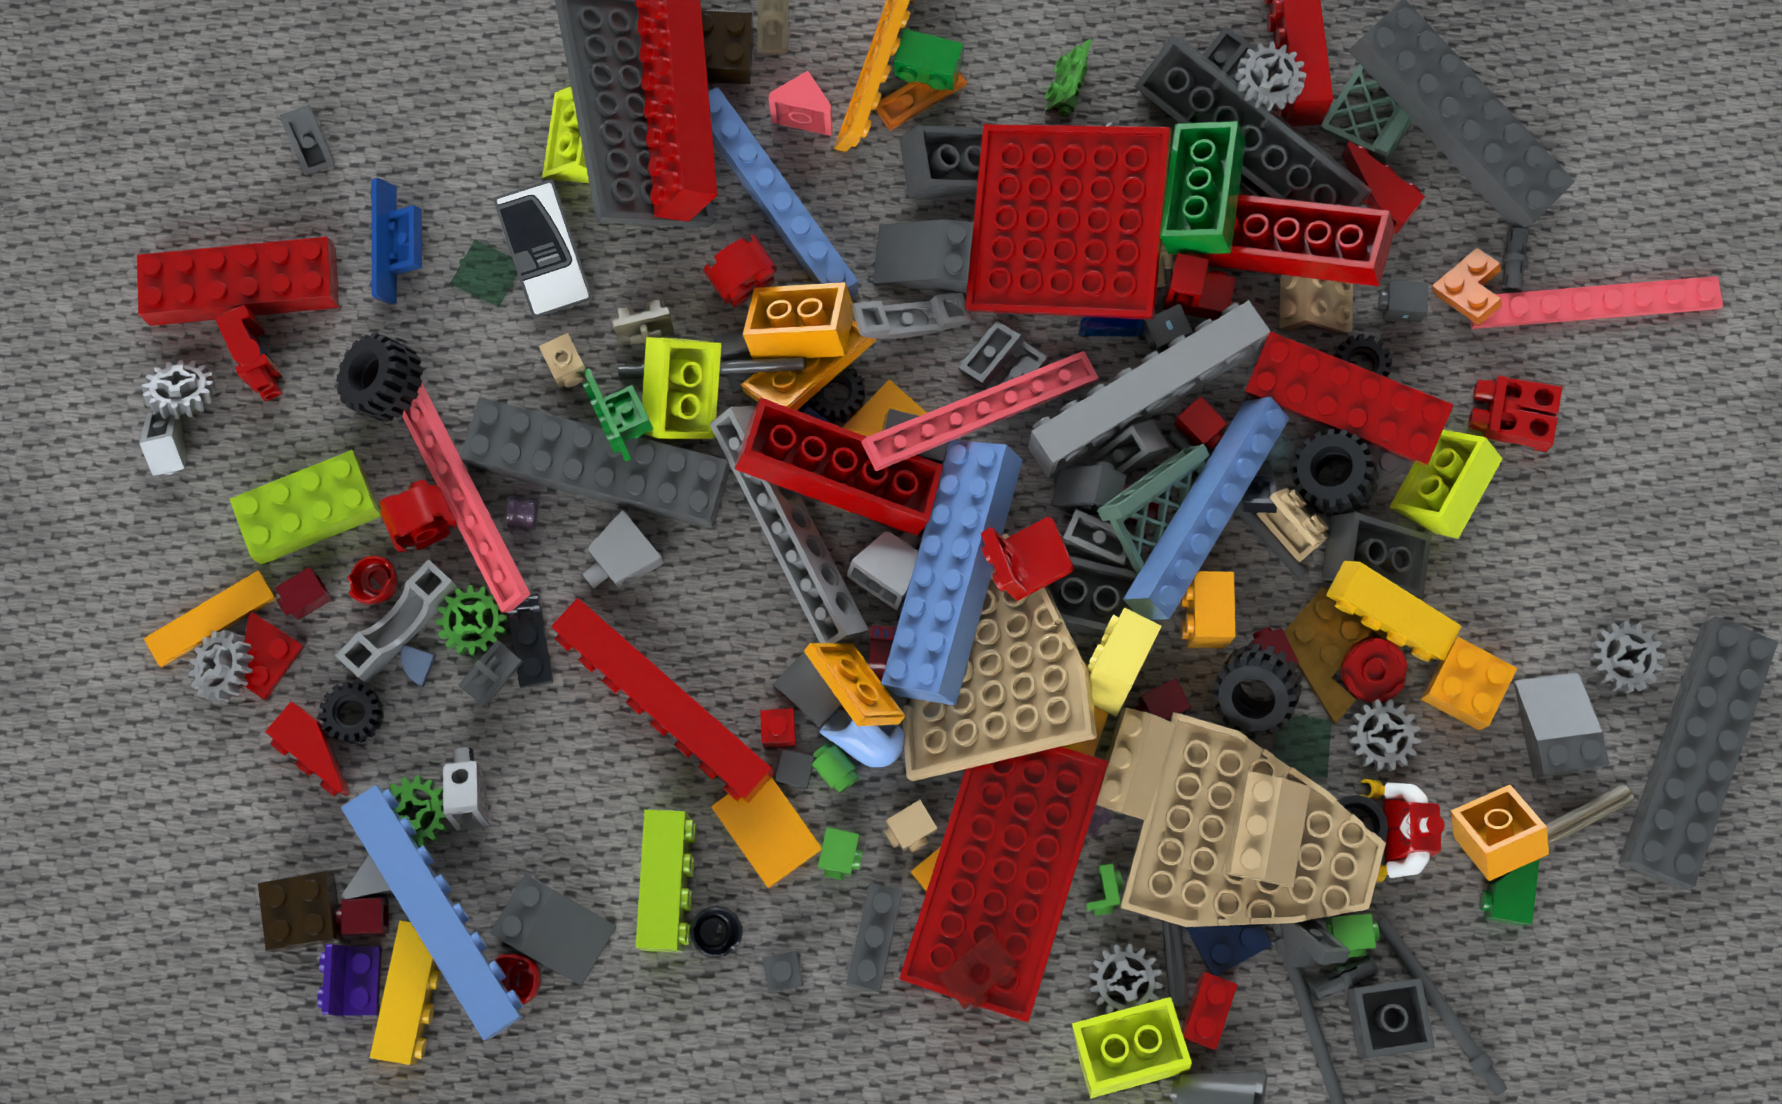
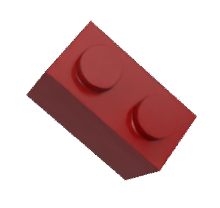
M1207 972L1200 973L1181 1029L1185 1041L1209 1050L1217 1049L1238 984Z

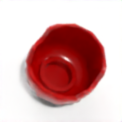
M366 556L355 564L351 574L347 576L351 591L348 592L349 595L363 604L378 605L389 600L395 593L398 585L397 571L393 563L382 556ZM371 576L382 587L381 589H375L371 586Z
M503 954L495 959L505 974L506 978L501 981L508 992L513 989L523 1005L536 997L542 979L539 967L533 959L524 954ZM520 973V982L518 988V986L516 985V978Z

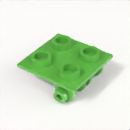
M1088 39L1079 46H1075L1072 51L1066 55H1061L1054 66V72L1057 73L1055 81L1050 84L1045 94V99L1048 100L1045 111L1048 112L1053 108L1059 109L1058 114L1064 117H1068L1070 112H1074L1078 100L1077 96L1080 95L1079 88L1082 87L1088 70L1086 58L1092 43L1091 39Z

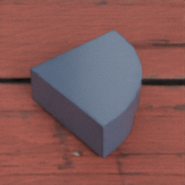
M403 645L401 651L403 669L411 680L424 687L436 656Z

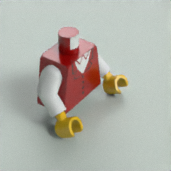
M1377 779L1362 780L1360 783H1369L1372 790L1369 795L1360 794L1361 796L1370 799H1379L1383 795L1386 797V799H1383V808L1388 823V833L1385 841V863L1387 865L1380 864L1376 883L1383 882L1387 875L1390 878L1419 874L1430 860V857L1441 851V833L1444 831L1445 824L1440 817L1439 804L1428 802V797L1413 784L1387 782L1386 785H1383Z

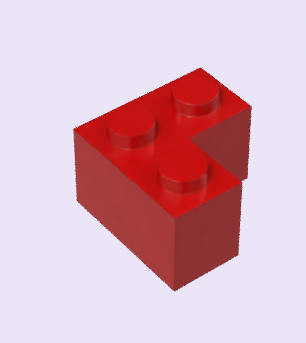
M1192 252L1177 253L1169 276L1163 309L1167 310L1180 304L1187 315L1217 320L1222 317L1221 313L1230 306L1235 278L1228 276L1223 271L1213 270L1207 272L1209 260L1202 258L1199 254Z

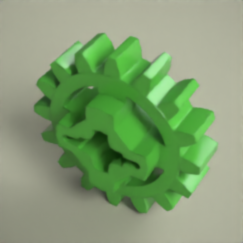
M468 585L467 593H463L459 588L455 589L457 597L454 599L446 595L445 600L448 606L446 608L438 607L437 610L444 616L435 620V623L439 627L444 628L438 635L441 639L449 638L445 645L450 650L457 646V653L463 656L466 650L469 649L470 655L477 657L478 649H482L486 653L489 650L488 645L494 644L498 640L496 638L498 634L507 635V631L501 625L508 623L509 618L506 615L500 614L502 612L498 604H496L497 602L492 594L488 596L486 587L482 586L479 592L476 593L475 588L472 585ZM469 601H477L474 605H463ZM455 613L456 625L452 629V618ZM463 613L476 618L482 628L479 629L477 626L469 624ZM493 613V625L490 629L488 627V617ZM472 636L482 637L477 641H467Z
M415 776L413 783L407 777H402V786L400 787L391 783L390 788L396 800L398 801L401 797V802L395 810L401 820L407 817L417 833L413 836L414 841L420 847L423 845L427 846L426 839L428 838L437 842L439 840L436 834L437 830L447 831L448 829L442 824L443 819H447L444 815L443 799H441L443 788L439 787L433 790L435 782L431 779L423 785V778L420 776ZM416 791L426 792L432 800H419ZM412 805L420 808V811L415 815L416 819L406 816L407 813L412 811ZM435 814L431 825L427 828L426 823L430 816Z

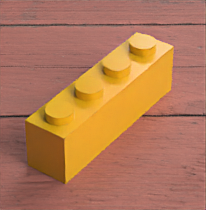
M1343 561L1326 596L1336 601V608L1350 615L1354 613L1362 617L1360 622L1363 625L1379 631V629L1388 633L1386 639L1399 646L1407 645L1413 649L1411 652L1413 656L1429 662L1430 659L1444 661L1462 627L1361 562Z
M399 920L370 1058L417 1065L418 1059H423L426 1052L427 1039L422 1037L425 1024L430 1025L433 1018L434 1004H430L432 990H438L442 972L437 969L436 962L411 922Z

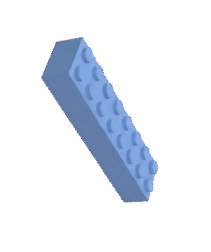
M958 440L949 442L930 519L924 530L881 685L899 697L950 705L957 704L994 568L993 564L988 563L982 552L981 547L985 544L980 533L993 527L1001 536L1003 535L1023 461L1008 445Z

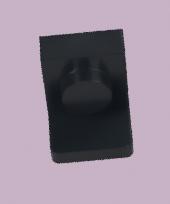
M1254 477L1242 497L1243 512H1277V506L1270 499V496L1277 492L1276 477Z

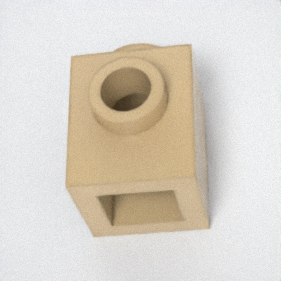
M568 333L539 346L559 388L564 385L565 387H573L582 382V377L585 376L583 371L585 367Z
M918 800L886 820L888 829L883 832L893 848L899 845L902 851L909 848L914 853L929 843L926 837L935 833L937 826L921 800Z

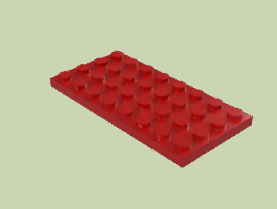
M1060 746L965 769L899 980L1029 1023L1109 761Z

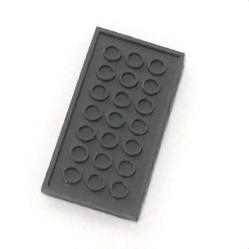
M555 0L596 222L710 227L715 223L711 202L689 222L654 216V204L651 203L650 199L652 178L648 172L650 153L649 147L646 144L648 132L647 118L644 117L645 90L642 89L641 85L643 64L639 59L641 39L637 32L639 14L635 0Z

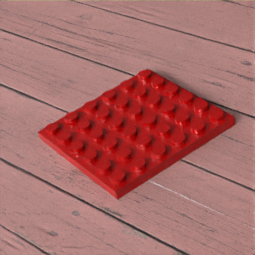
M983 124L965 310L985 313L1154 320L1161 251L1160 232L1166 197L1172 133L1170 127Z

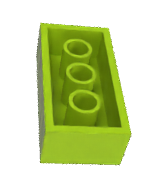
M353 450L229 499L250 557L260 565L381 517L378 503L361 459Z
M644 809L636 948L642 951L683 953V945L690 944V925L685 923V911L692 910L693 893L687 888V877L694 876L695 859L689 854V843L695 844L697 827L686 811Z

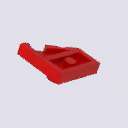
M251 612L248 617L244 643L251 645L247 654L254 656V659L248 663V667L253 669V671L245 675L248 684L243 686L262 699L267 700L305 646L254 612Z

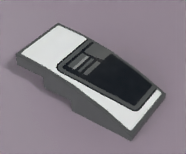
M553 179L494 197L493 201L533 319L593 300Z

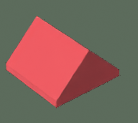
M809 71L770 92L768 99L771 123L828 136L832 135L831 104Z

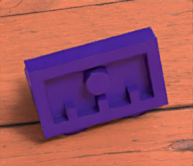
M326 944L325 952H321L319 968L320 972L324 973L323 987H320L318 990L317 1003L318 1007L322 1008V1015L379 1016L382 947Z

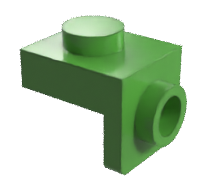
M1113 863L1098 867L1104 900L1085 904V910H1093L1094 916L1114 913L1113 906L1121 904L1119 891L1124 890L1120 870L1114 871Z

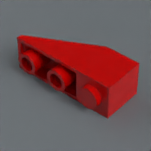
M1349 141L1341 156L1349 172L1373 190L1365 200L1369 209L1390 211L1395 228L1394 233L1397 234L1419 208L1426 196L1421 193L1415 184L1405 182L1397 176L1389 165L1381 164L1371 157L1366 148Z
M291 701L265 731L266 734L273 738L269 744L284 756L288 752L295 756L298 760L294 764L308 776H311L313 772L323 779L319 785L335 797L339 792L348 797L350 791L326 730H324L318 720Z

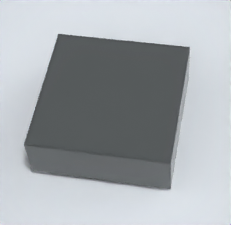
M782 749L775 782L808 789L813 768L812 763L815 758L812 755Z

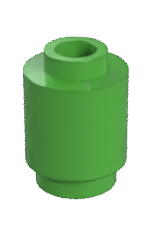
M826 743L813 754L816 760L812 763V766L831 789L835 788L839 794L860 778L856 772L857 767L838 745L835 744L831 747L829 743Z

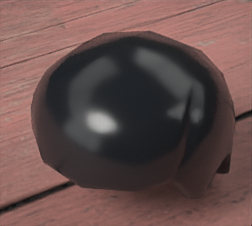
M719 905L709 906L702 909L692 920L690 938L695 948L705 956L724 957L740 945L743 927L738 916L729 908ZM720 924L723 934L719 940L713 942Z

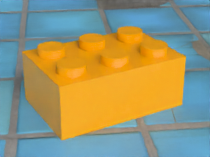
M846 282L754 288L743 331V337L752 359L845 356L854 316L851 308L853 302Z

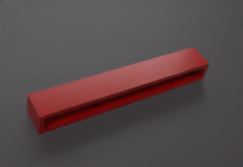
M579 598L552 624L551 628L558 634L554 640L567 652L572 648L581 655L578 661L591 673L595 669L605 676L602 682L615 694L621 690L628 696L629 699L625 703L637 714L641 715L645 711L653 719L649 724L663 737L667 733L671 734L677 740L674 746L687 758L692 754L702 762L698 767L713 780L718 776L726 783L723 790L738 802L742 797L749 803L775 774L765 761Z

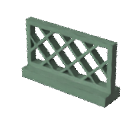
M1359 64L1320 125V130L1346 144L1351 141L1355 145L1363 146L1374 159L1381 164H1387L1413 123V120L1399 105L1396 106L1394 99L1387 92V97L1371 101L1368 90L1380 87V84L1376 80L1365 83L1362 75L1365 68ZM1363 91L1366 103L1350 107L1347 99L1348 95ZM1390 104L1393 112L1392 115L1378 120L1374 108ZM1369 110L1372 121L1356 125L1353 113ZM1347 115L1351 127L1338 129L1330 124L1335 117ZM1375 128L1378 137L1372 145L1361 140L1359 132Z
M1204 444L1183 448L1097 509L1102 521L1110 520L1137 575L1144 566L1140 557L1142 545L1151 548L1152 553L1163 535V530H1166L1169 525L1165 523L1167 507L1177 512L1192 487L1190 486L1192 472L1196 470L1199 475L1204 468V459L1210 456ZM1172 486L1180 488L1178 504L1168 501ZM1150 502L1159 504L1156 520L1147 517ZM1129 517L1137 520L1135 536L1128 533L1123 523ZM1145 523L1155 526L1153 542L1143 539Z

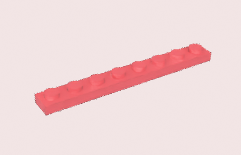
M1718 276L1495 294L1501 298L1502 304L1496 312L1479 326L1471 320L1470 324L1471 329L1713 310L1723 307Z
M1082 351L868 436L861 443L875 471H878L1095 383L1099 378L1085 351Z
M422 383L421 387L418 388L417 393L419 394L416 400L413 399L411 402L412 406L408 411H403L402 417L437 486L441 488L457 526L501 612H511L531 594Z

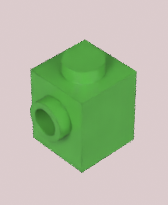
M829 827L826 828L818 869L825 871L824 877L843 881L844 875L851 876L853 869H860L863 850L857 849L860 834Z
M1372 914L1338 916L1325 919L1327 931L1350 950L1348 958L1367 956L1366 950L1376 948V942L1379 941L1380 934L1378 923L1372 920Z

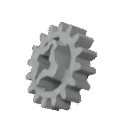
M1270 42L1268 49H1265L1259 43L1255 52L1248 49L1245 57L1240 59L1235 79L1240 81L1237 89L1238 91L1246 90L1247 93L1244 100L1255 99L1256 108L1265 103L1268 111H1271L1274 104H1277L1280 109H1284L1287 101L1293 104L1297 95H1300L1302 92L1303 83L1306 78V73L1301 72L1304 62H1295L1297 53L1287 54L1286 45H1283L1278 50L1275 49L1274 42ZM1274 71L1273 77H1271V80L1267 81L1268 76H1270L1271 72Z
M179 360L177 365L166 362L165 369L154 368L155 376L146 375L147 383L142 384L145 404L147 407L150 406L151 412L153 414L161 412L162 418H167L170 414H174L175 420L185 413L188 417H193L192 411L195 409L203 412V403L212 404V395L216 394L212 373L207 372L205 365L197 368L196 361H192L188 365H184L183 360Z
M1629 621L1622 622L1619 627L1613 623L1607 627V631L1602 630L1597 634L1600 641H1595L1590 645L1592 649L1597 651V653L1589 656V660L1597 662L1598 665L1592 672H1601L1603 674L1600 680L1601 684L1611 681L1612 691H1616L1622 686L1625 693L1634 691V688L1641 691L1647 688L1646 683L1652 684L1657 681L1653 673H1659L1664 669L1661 665L1657 664V661L1665 658V654L1657 653L1656 648L1662 644L1661 641L1652 642L1650 638L1654 632L1650 630L1645 634L1642 633V624L1640 623L1634 625L1632 629L1630 628ZM1608 646H1610V648H1611V653H1610L1609 658H1607V649H1608ZM1637 653L1631 660H1617L1623 657V654ZM1614 670L1623 673L1625 677L1617 674Z
M222 630V632L213 631L211 638H202L204 645L202 648L195 647L194 650L197 653L196 659H190V663L195 665L194 670L189 672V676L195 678L191 687L198 689V696L218 703L221 700L228 702L230 701L231 694L236 696L240 694V684L247 686L248 682L245 679V675L253 671V669L248 667V663L254 659V656L247 654L251 645L244 643V636L227 630Z
M1379 699L1372 702V709L1367 704L1360 707L1363 715L1358 713L1352 715L1351 719L1356 725H1350L1347 728L1349 733L1354 734V738L1347 741V744L1356 745L1357 750L1352 754L1353 757L1362 755L1364 757L1362 765L1365 767L1373 762L1374 769L1377 772L1382 770L1384 765H1386L1389 772L1396 769V763L1401 767L1407 765L1408 761L1405 756L1410 758L1416 756L1417 752L1411 747L1421 744V740L1414 737V733L1421 730L1420 726H1412L1410 723L1415 718V715L1405 716L1403 712L1406 706L1402 704L1395 709L1393 708V700L1390 699L1386 701L1383 707ZM1372 717L1371 729L1363 733L1365 723ZM1390 717H1392V718H1394L1395 720H1397L1400 725H1398V724H1396L1395 722H1393L1392 720H1390ZM1382 730L1384 733H1396L1388 740L1379 737L1373 738L1374 735ZM1404 739L1402 749L1396 754V751H1398L1396 746L1398 741ZM1370 745L1378 750L1379 755L1373 753L1367 746Z
M1117 944L1113 945L1112 955L1105 950L1101 952L1103 962L1096 960L1092 962V965L1098 970L1097 973L1088 974V978L1095 980L1096 983L1095 986L1089 988V992H1098L1099 997L1094 1003L1099 1005L1105 1002L1107 1004L1105 1008L1106 1014L1111 1013L1114 1009L1120 1011L1146 1004L1148 1000L1154 1002L1159 999L1153 994V990L1162 988L1163 985L1161 983L1155 982V977L1162 974L1161 970H1152L1151 965L1155 962L1154 957L1147 960L1143 958L1145 949L1141 948L1137 953H1133L1132 944H1127L1124 952H1121ZM1126 958L1136 961L1144 970L1137 971L1129 966ZM1113 961L1114 972L1110 979L1103 980L1105 969ZM1123 971L1128 977H1140V979L1134 980V983L1129 984L1128 991H1126L1124 986L1110 985L1122 978L1121 972ZM1147 982L1144 995L1137 1001L1136 992L1141 983ZM1114 991L1122 996L1124 1004L1113 1001L1106 992Z

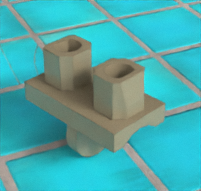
M758 0L757 53H766L767 55L788 53L789 0Z
M658 299L649 301L645 305L647 312L634 314L633 308L630 307L617 309L616 319H613L612 322L619 347L628 344L633 346L644 343L646 349V337L662 338V336L675 334L668 307H664L662 301Z

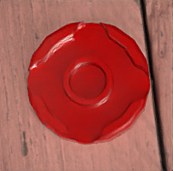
M1379 637L1364 638L1354 643L1345 653L1341 664V678L1346 689L1356 698L1369 703L1377 699L1383 703L1394 698L1404 687L1406 671H1408L1407 661L1403 652L1394 643Z

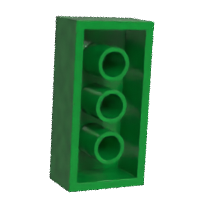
M1238 121L1175 124L1160 238L1168 255L1186 252L1196 254L1231 253L1245 149V139Z

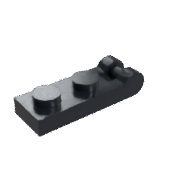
M539 593L529 595L513 611L507 612L514 654L523 661L517 669L520 688L553 683ZM531 611V620L520 621L519 613Z

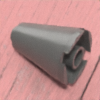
M1247 1071L1181 1074L1180 1081H1173L1171 1100L1176 1101V1104H1264L1267 1073Z

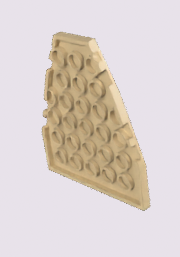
M1008 534L1002 535L1004 539L1010 537ZM991 575L957 704L950 705L910 698L909 706L904 705L903 713L905 718L902 722L905 740L906 776L909 780L917 781L1097 738L1090 674L1086 670L1087 667L1046 586L1016 601L1006 590H999Z
M1175 712L1172 713L1170 722L1176 725L1146 821L1143 820L1120 908L1183 927L1297 923L1370 908L1386 845L1380 837L1367 829L1363 822L1337 802V799L1330 792L1293 767H1289L1274 757V754L1249 740L1240 731ZM1250 771L1280 777L1310 786L1293 888L1225 874L1242 775L1245 772Z

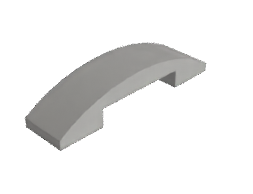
M962 292L935 295L930 301L884 306L882 301L854 303L851 306L860 335L877 339H896L927 335L972 321L969 311L965 310L966 302Z

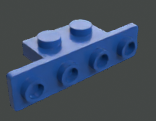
M374 178L371 181L372 296L388 304L397 303V274L422 268V209L412 205L397 210L396 186L380 178Z

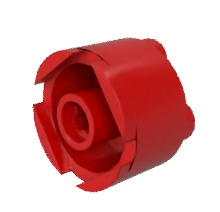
M750 235V242H746L744 238H741L728 245L714 256L717 263L712 268L707 263L703 269L704 274L724 303H731L734 308L745 303L749 299L747 294L754 290V288L770 287L776 281L773 275L777 267L755 235Z
M426 480L416 481L408 487L409 490L398 495L387 496L379 503L381 506L380 516L398 552L406 553L408 552L407 547L415 545L418 551L447 538L450 535L448 528L451 525L455 528L457 525L441 488L435 485H428Z

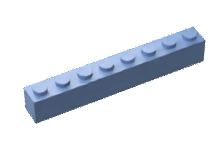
M718 87L709 92L713 144L814 284L846 282L850 296L856 295L858 293V280L721 90Z
M1271 397L1243 402L1123 598L1137 614L1149 620L1170 619L1290 419Z
M375 785L341 806V809L483 1040H490L523 1018L520 1009L524 1007L523 1003L513 989L508 992L501 980L506 978L505 974L495 960L490 963L483 951L488 949L477 931L472 934L465 922L469 921L470 918L460 903L454 905L448 896L452 889L442 874L436 876L430 867L434 860L424 845L419 848L414 841L413 836L417 833L408 818L405 817L401 820L395 808L399 806V803L389 789L383 791L382 788Z

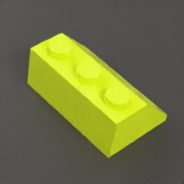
M570 86L555 92L542 178L589 183L572 88Z
M646 337L642 405L652 424L653 430L644 433V435L663 439H715V434L709 424L716 419L722 343L678 338Z
M1443 430L1427 467L1416 463L1413 464L1389 507L1435 534L1459 539L1503 458L1486 437Z
M1171 997L1072 1023L1079 1061L1090 1099L1187 1073L1192 1065Z

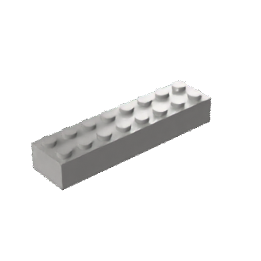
M1248 300L1240 306L1238 303L1230 305L1221 313L1222 317L1215 321L1208 319L1195 328L1196 332L1187 338L1184 335L1177 337L1169 343V349L1160 354L1157 351L1152 352L1141 361L1142 365L1134 370L1130 367L1122 370L1114 377V382L1107 386H1104V384L1097 385L1087 393L1088 397L1079 403L1073 400L1060 409L1061 413L1056 417L1050 419L1047 416L1033 425L1034 430L1031 431L1028 449L1046 477L1050 479L1058 474L1060 469L1068 468L1111 442L1130 426L1144 422L1261 351L1271 331L1251 302Z

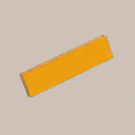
M258 570L143 639L157 664L163 667L202 644L203 637L211 638L213 631L222 632V630L249 616L251 612H256L276 600V597L264 576Z

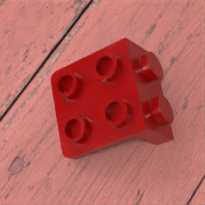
M1045 517L1007 539H1004L993 527L980 533L985 544L981 547L982 552L988 563L993 564L996 571L992 574L995 584L1000 591L1006 590L1016 601L1070 574L1074 569L1056 523L1051 517Z

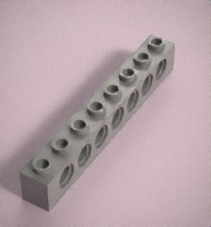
M755 406L730 407L709 425L820 643H851L869 631L800 494L734 469Z

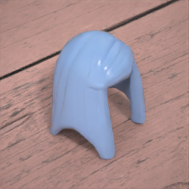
M837 710L820 730L823 736L834 742L857 761L874 768L886 767L896 761L903 750L905 741L904 732L899 725L857 726L849 714L842 710Z

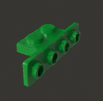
M590 368L583 370L588 381L582 384L614 454L621 451L625 462L631 460L624 442L638 438L644 433L653 430L652 424L633 385L603 398Z

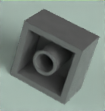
M1421 978L1352 988L1346 992L1358 1058H1373L1435 1048Z

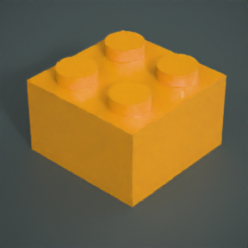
M1198 571L1180 601V606L1186 607L1185 620H1181V639H1187V648L1226 649L1236 637L1234 572Z
M1456 637L1445 660L1439 661L1420 700L1480 731L1490 725L1518 668L1466 640Z
M1507 785L1451 810L1455 840L1488 881L1549 855L1547 826L1511 785Z

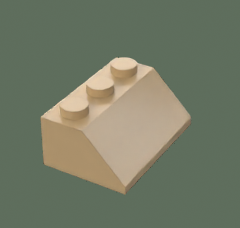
M1130 708L1121 709L1105 759L1109 763L1096 806L1146 821L1176 725L1175 723L1151 713Z
M1250 771L1243 773L1225 874L1293 888L1310 786Z

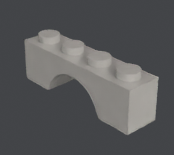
M428 559L405 583L404 591L392 609L371 627L358 631L335 656L359 679L368 684L395 657L403 645H406L438 612V607H443L447 603L445 600L446 595L452 597L456 593L455 589L458 587Z

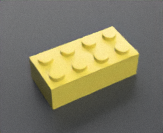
M1126 608L1123 609L1120 617L1112 616L1104 632L1101 644L1097 645L1086 669L1090 674L1094 706L1115 717L1118 716L1162 627L1161 625Z

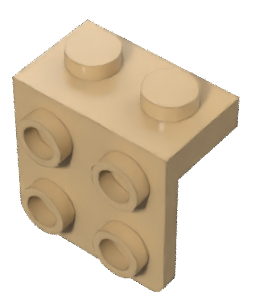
M1281 275L1279 329L1292 331L1312 324L1341 334L1350 333L1353 322V284Z
M1288 488L1274 492L1270 496L1272 502L1277 506L1276 513H1257L1258 517L1299 563L1330 537L1326 532L1328 529L1327 524L1317 514L1311 515L1304 507L1307 504L1305 499L1294 489L1290 491Z

